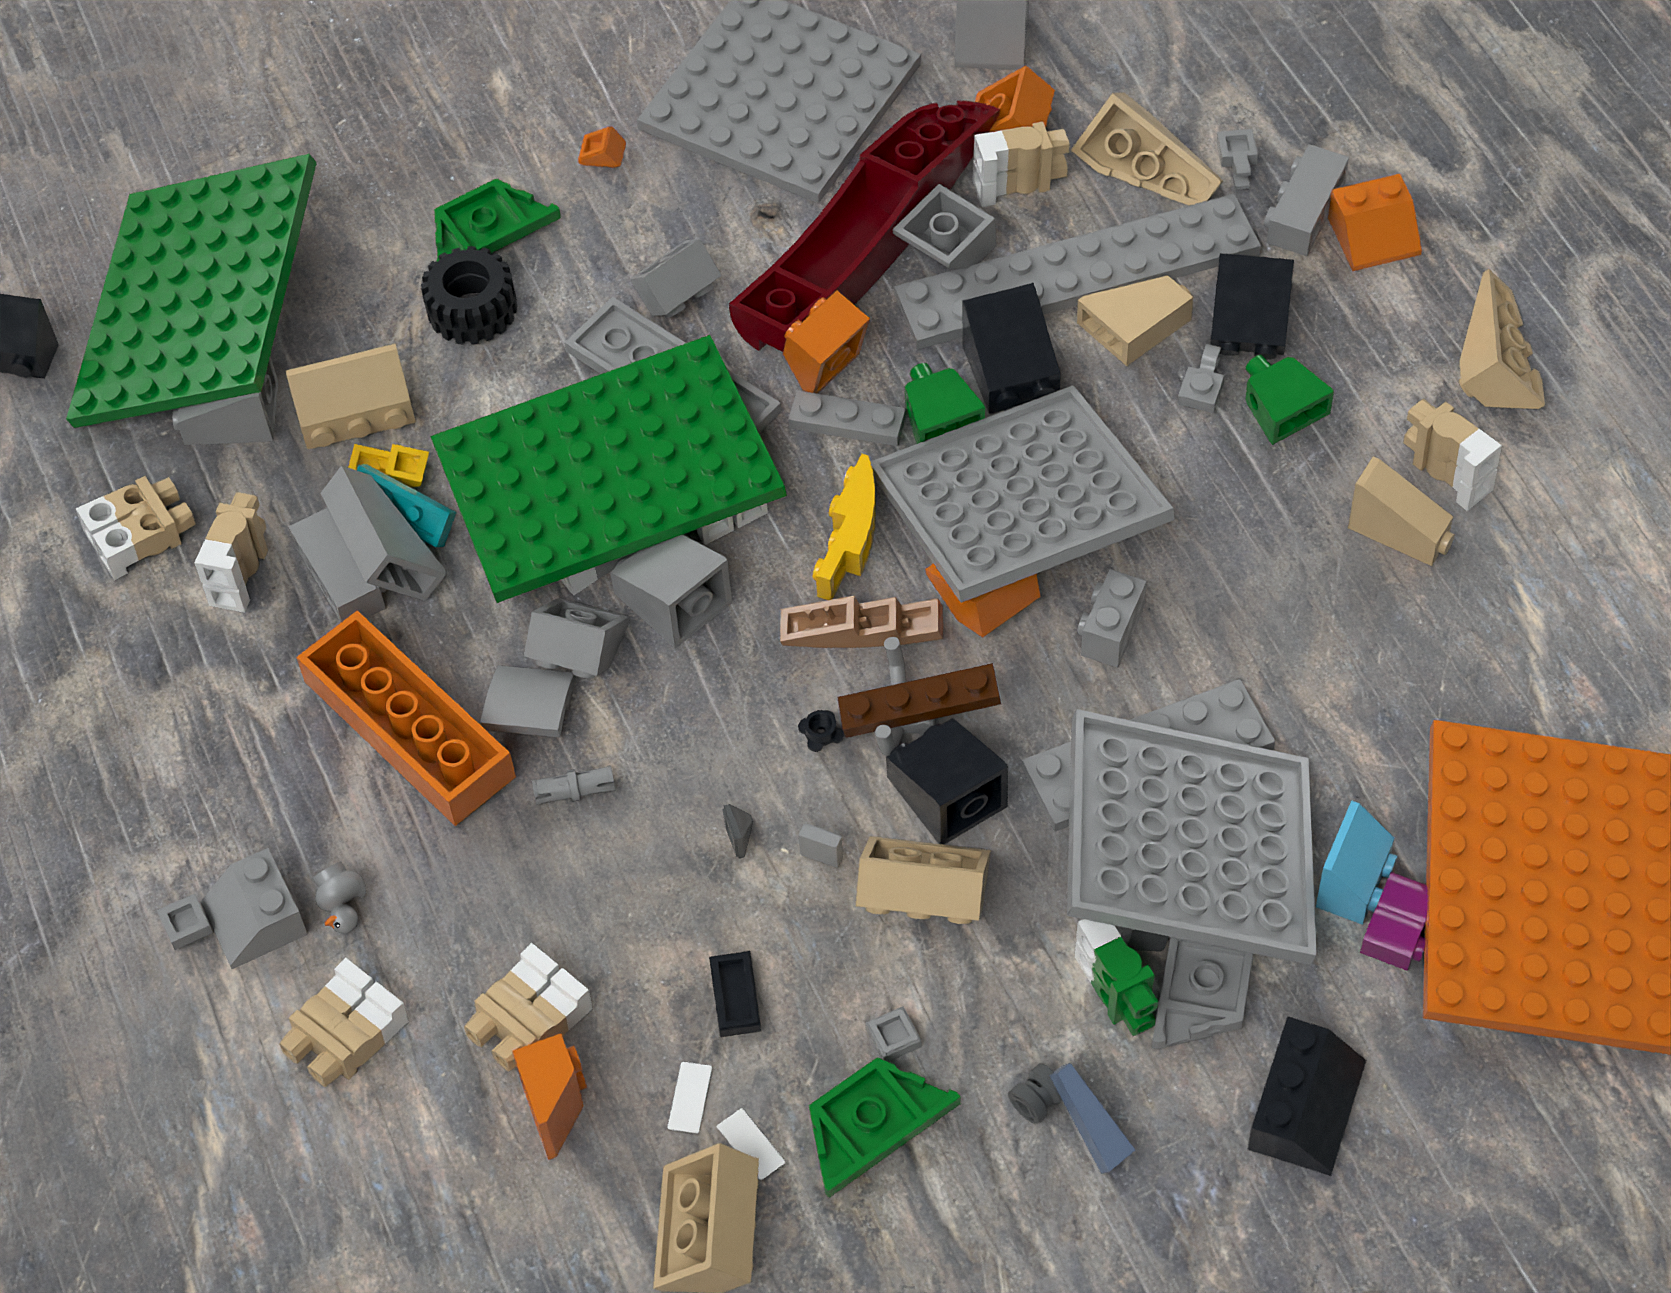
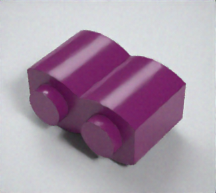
M1393 872L1390 873L1365 932L1360 950L1361 954L1408 971L1412 959L1418 962L1421 961L1425 950V937L1422 935L1427 918V885Z

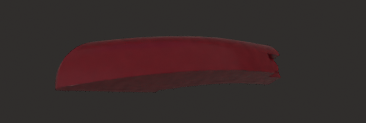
M957 100L956 105H945L939 108L936 102L909 112L859 155V162L839 190L797 241L770 268L729 303L730 317L740 336L758 351L764 346L769 345L783 352L787 340L784 336L789 327L797 320L803 322L809 316L813 305L820 298L824 297L827 300L835 291H838L855 305L909 245V243L893 234V228L938 184L951 190L974 156V135L989 133L1000 115V109L984 103Z

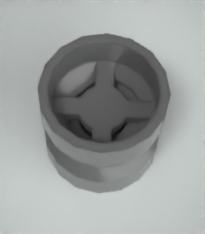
M1041 1063L1029 1072V1079L1025 1083L1016 1084L1008 1092L1009 1100L1014 1108L1026 1120L1034 1124H1038L1047 1115V1109L1052 1104L1057 1105L1062 1101L1050 1078L1054 1071Z

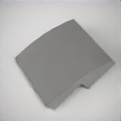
M497 666L486 696L480 721L481 726L486 731L560 738L565 710L569 711L575 675L572 672Z

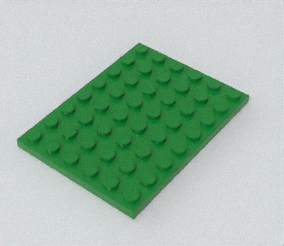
M310 153L129 194L66 420L74 428L262 392L317 162Z
M711 335L431 436L434 448L496 603L787 496L785 485Z

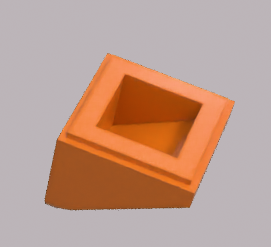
M612 126L586 134L583 138L578 163L588 166L620 167L626 141Z

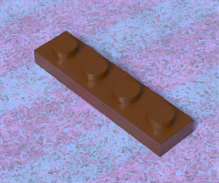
M993 663L837 697L845 738L875 732L876 728L880 725L895 728L1001 705Z

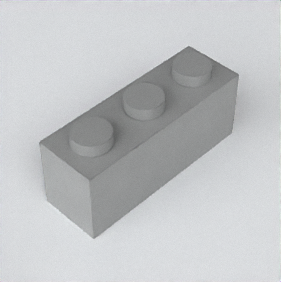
M1309 144L1303 156L1295 158L1290 172V181L1282 183L1277 197L1278 204L1276 207L1271 206L1265 217L1264 227L1268 228V244L1308 256L1328 217L1332 189L1343 187L1346 181L1349 163L1348 156Z
M328 507L288 526L295 549L340 623L357 610L367 618L386 609L381 595L386 592V589L365 582Z

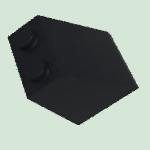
M1220 253L1210 345L1221 347L1220 354L1235 356L1239 355V351L1254 352V356L1263 355L1266 359H1274L1277 355H1284L1294 267L1293 259Z
M1034 283L962 300V347L989 414L1009 410L1060 390L1061 373Z
M954 718L943 724L931 726L924 732L923 736L909 744L903 743L898 745L886 757L887 778L938 844L945 845L1008 807V765Z

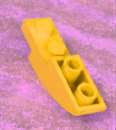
M861 454L855 467L850 466L844 478V489L841 495L833 497L829 507V516L832 517L833 531L828 541V552L824 559H818L812 575L813 580L816 581L817 597L825 600H832L846 572L858 576L862 575L873 544L876 526L875 485L869 456Z

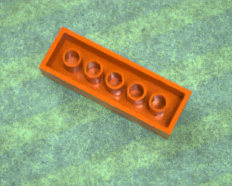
M358 610L296 657L304 682L454 826H457L516 778L510 752Z

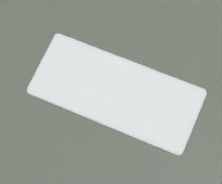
M681 1062L668 1123L669 1130L699 1133L712 1066Z
M739 1109L717 1125L719 1131L734 1149L759 1159V1180L764 1179L785 1164V1160L743 1109Z

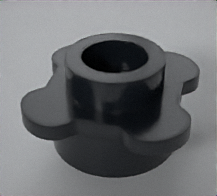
M829 710L814 711L798 724L799 732L805 734L808 740V749L814 752L821 751L823 746L830 743H840L844 738L843 730L836 725L834 713ZM819 729L825 730L823 733L817 732Z

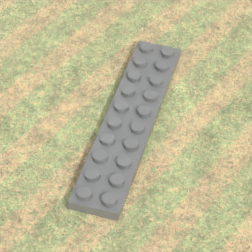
M1230 194L977 263L969 268H959L894 286V296L916 348L921 349L962 337V300L1034 283L1044 315L1077 306L1078 299L1086 295L1164 276L1175 279L1218 267L1220 253L1258 256L1260 255L1261 245L1235 194Z

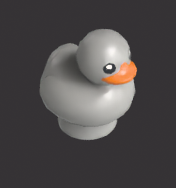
M338 862L321 871L313 878L318 886L315 901L321 910L331 912L330 917L325 921V926H331L339 933H348L355 929L358 923V915L352 907L344 904L355 897L363 899L366 895V886L363 877L359 873L347 871L342 862Z

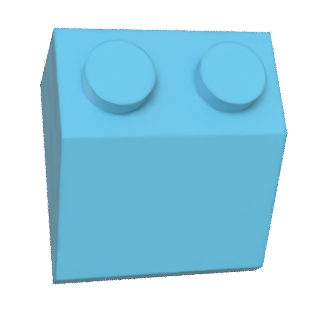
M1351 800L1324 864L1316 908L1363 925L1368 911L1374 912L1383 889L1378 886L1382 877L1388 878L1390 873L1393 872L1398 856L1391 854L1394 837L1360 803Z

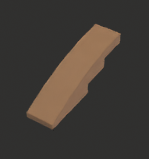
M848 596L781 609L780 642L783 646L866 648L884 646V641L888 637L898 638L900 645L943 639V606L938 598L901 605L897 597L859 604L855 596Z

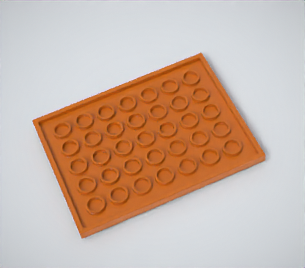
M1433 720L1430 727L1426 868L1428 906L1425 922L1423 1019L1671 1055V754Z

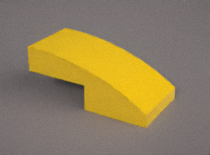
M354 444L348 468L357 470L358 465L367 464L410 488L420 487L429 452L392 444L390 452Z

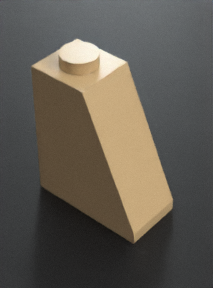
M1169 276L1151 279L1081 297L1078 299L1077 323L1124 365L1128 366L1191 321L1193 296L1185 286L1177 284Z
M1374 456L1371 458L1355 484L1348 525L1349 529L1430 566L1433 565L1439 553L1447 554L1455 534L1450 532L1453 520L1451 514L1382 460Z

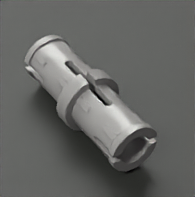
M611 765L581 772L571 769L567 770L565 775L538 780L532 779L536 805L572 798L574 802L579 801L580 796L616 791Z

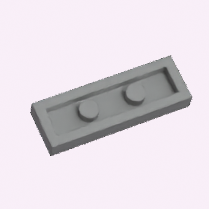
M797 390L788 418V424L790 429L898 446L906 418V408Z

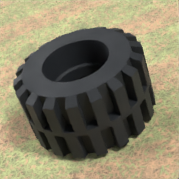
M468 246L467 250H460V247L452 249L453 253L450 254L444 252L438 256V262L432 261L428 265L429 271L424 272L422 276L421 291L428 320L432 324L433 330L437 334L441 333L442 338L447 341L454 338L456 344H464L465 341H471V345L479 344V340L485 339L490 341L494 339L493 335L496 333L501 335L506 331L505 325H511L514 321V313H517L515 288L512 273L507 262H503L502 257L497 253L491 255L489 249L482 248L480 251L476 250V246ZM479 293L473 297L459 298L466 294Z

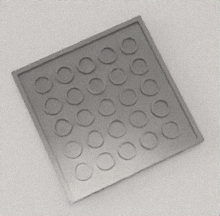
M730 0L638 117L637 126L641 131L819 204L921 65V54L784 0Z
M1074 385L870 461L874 479L961 603L1175 520L1174 508Z
M1076 709L1071 725L1067 916L1311 965L1316 957L1309 758Z

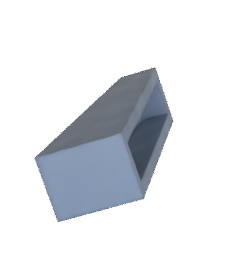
M1071 1063L1062 1065L1050 1075L1101 1174L1110 1172L1135 1151L1134 1147Z

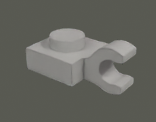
M1253 129L1217 132L1216 143L1221 167L1232 166L1235 190L1249 189L1248 176L1251 175L1250 165L1257 164L1258 157Z
M1206 344L1200 368L1188 366L1178 395L1179 405L1214 413L1224 384V375L1216 373L1220 362L1218 356L1221 347Z

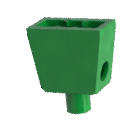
M1257 355L1247 363L1245 369L1251 377L1247 380L1246 403L1272 445L1331 414L1334 390L1294 357H1286L1271 365L1263 355Z
M920 363L911 369L909 375L912 381L904 386L905 407L916 444L985 419L984 404L955 369L947 368L933 373L928 363Z

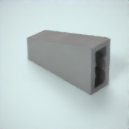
M341 465L322 490L321 495L365 582L426 601L447 574L445 569L373 477Z

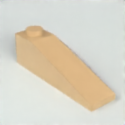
M1124 92L1111 94L1071 149L1074 154L1098 173L1128 182V184L1148 189L1189 206L1208 201L1223 182L1216 173L1151 113Z
M1490 269L1483 272L1460 357V386L1467 396L1475 397L1485 407L1540 409L1545 405L1543 383L1539 371L1536 369L1531 371L1527 357L1532 355L1533 352L1530 344L1524 340L1522 334L1517 329L1523 325L1513 292Z

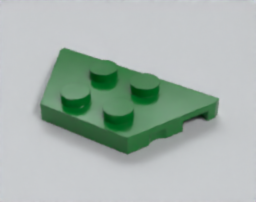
M497 178L434 209L437 262L439 261V255L444 252L447 254L453 253L452 249L459 247L460 250H467L468 246H476V250L480 251L482 248H486L493 253L560 219V209L553 203L548 207L534 201L532 194L524 190H516L510 184Z
M877 1057L809 1105V1111L825 1194L830 1198L961 1104V1096L951 1089L945 1092L926 1083V1078L912 1072L900 1071L896 1065Z

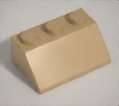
M396 344L286 370L307 450L326 447L332 443L352 438H362L368 434L388 429H398L404 425L416 423Z
M870 836L859 860L856 906L866 907V911L873 914H888L892 910L907 912L906 915L915 919H928L931 915L947 917L948 921L957 924H968L972 920L979 921L983 909L991 850Z
M718 1143L663 1166L653 1289L671 1292L723 1293L751 1283L754 1230L756 1227L758 1158Z

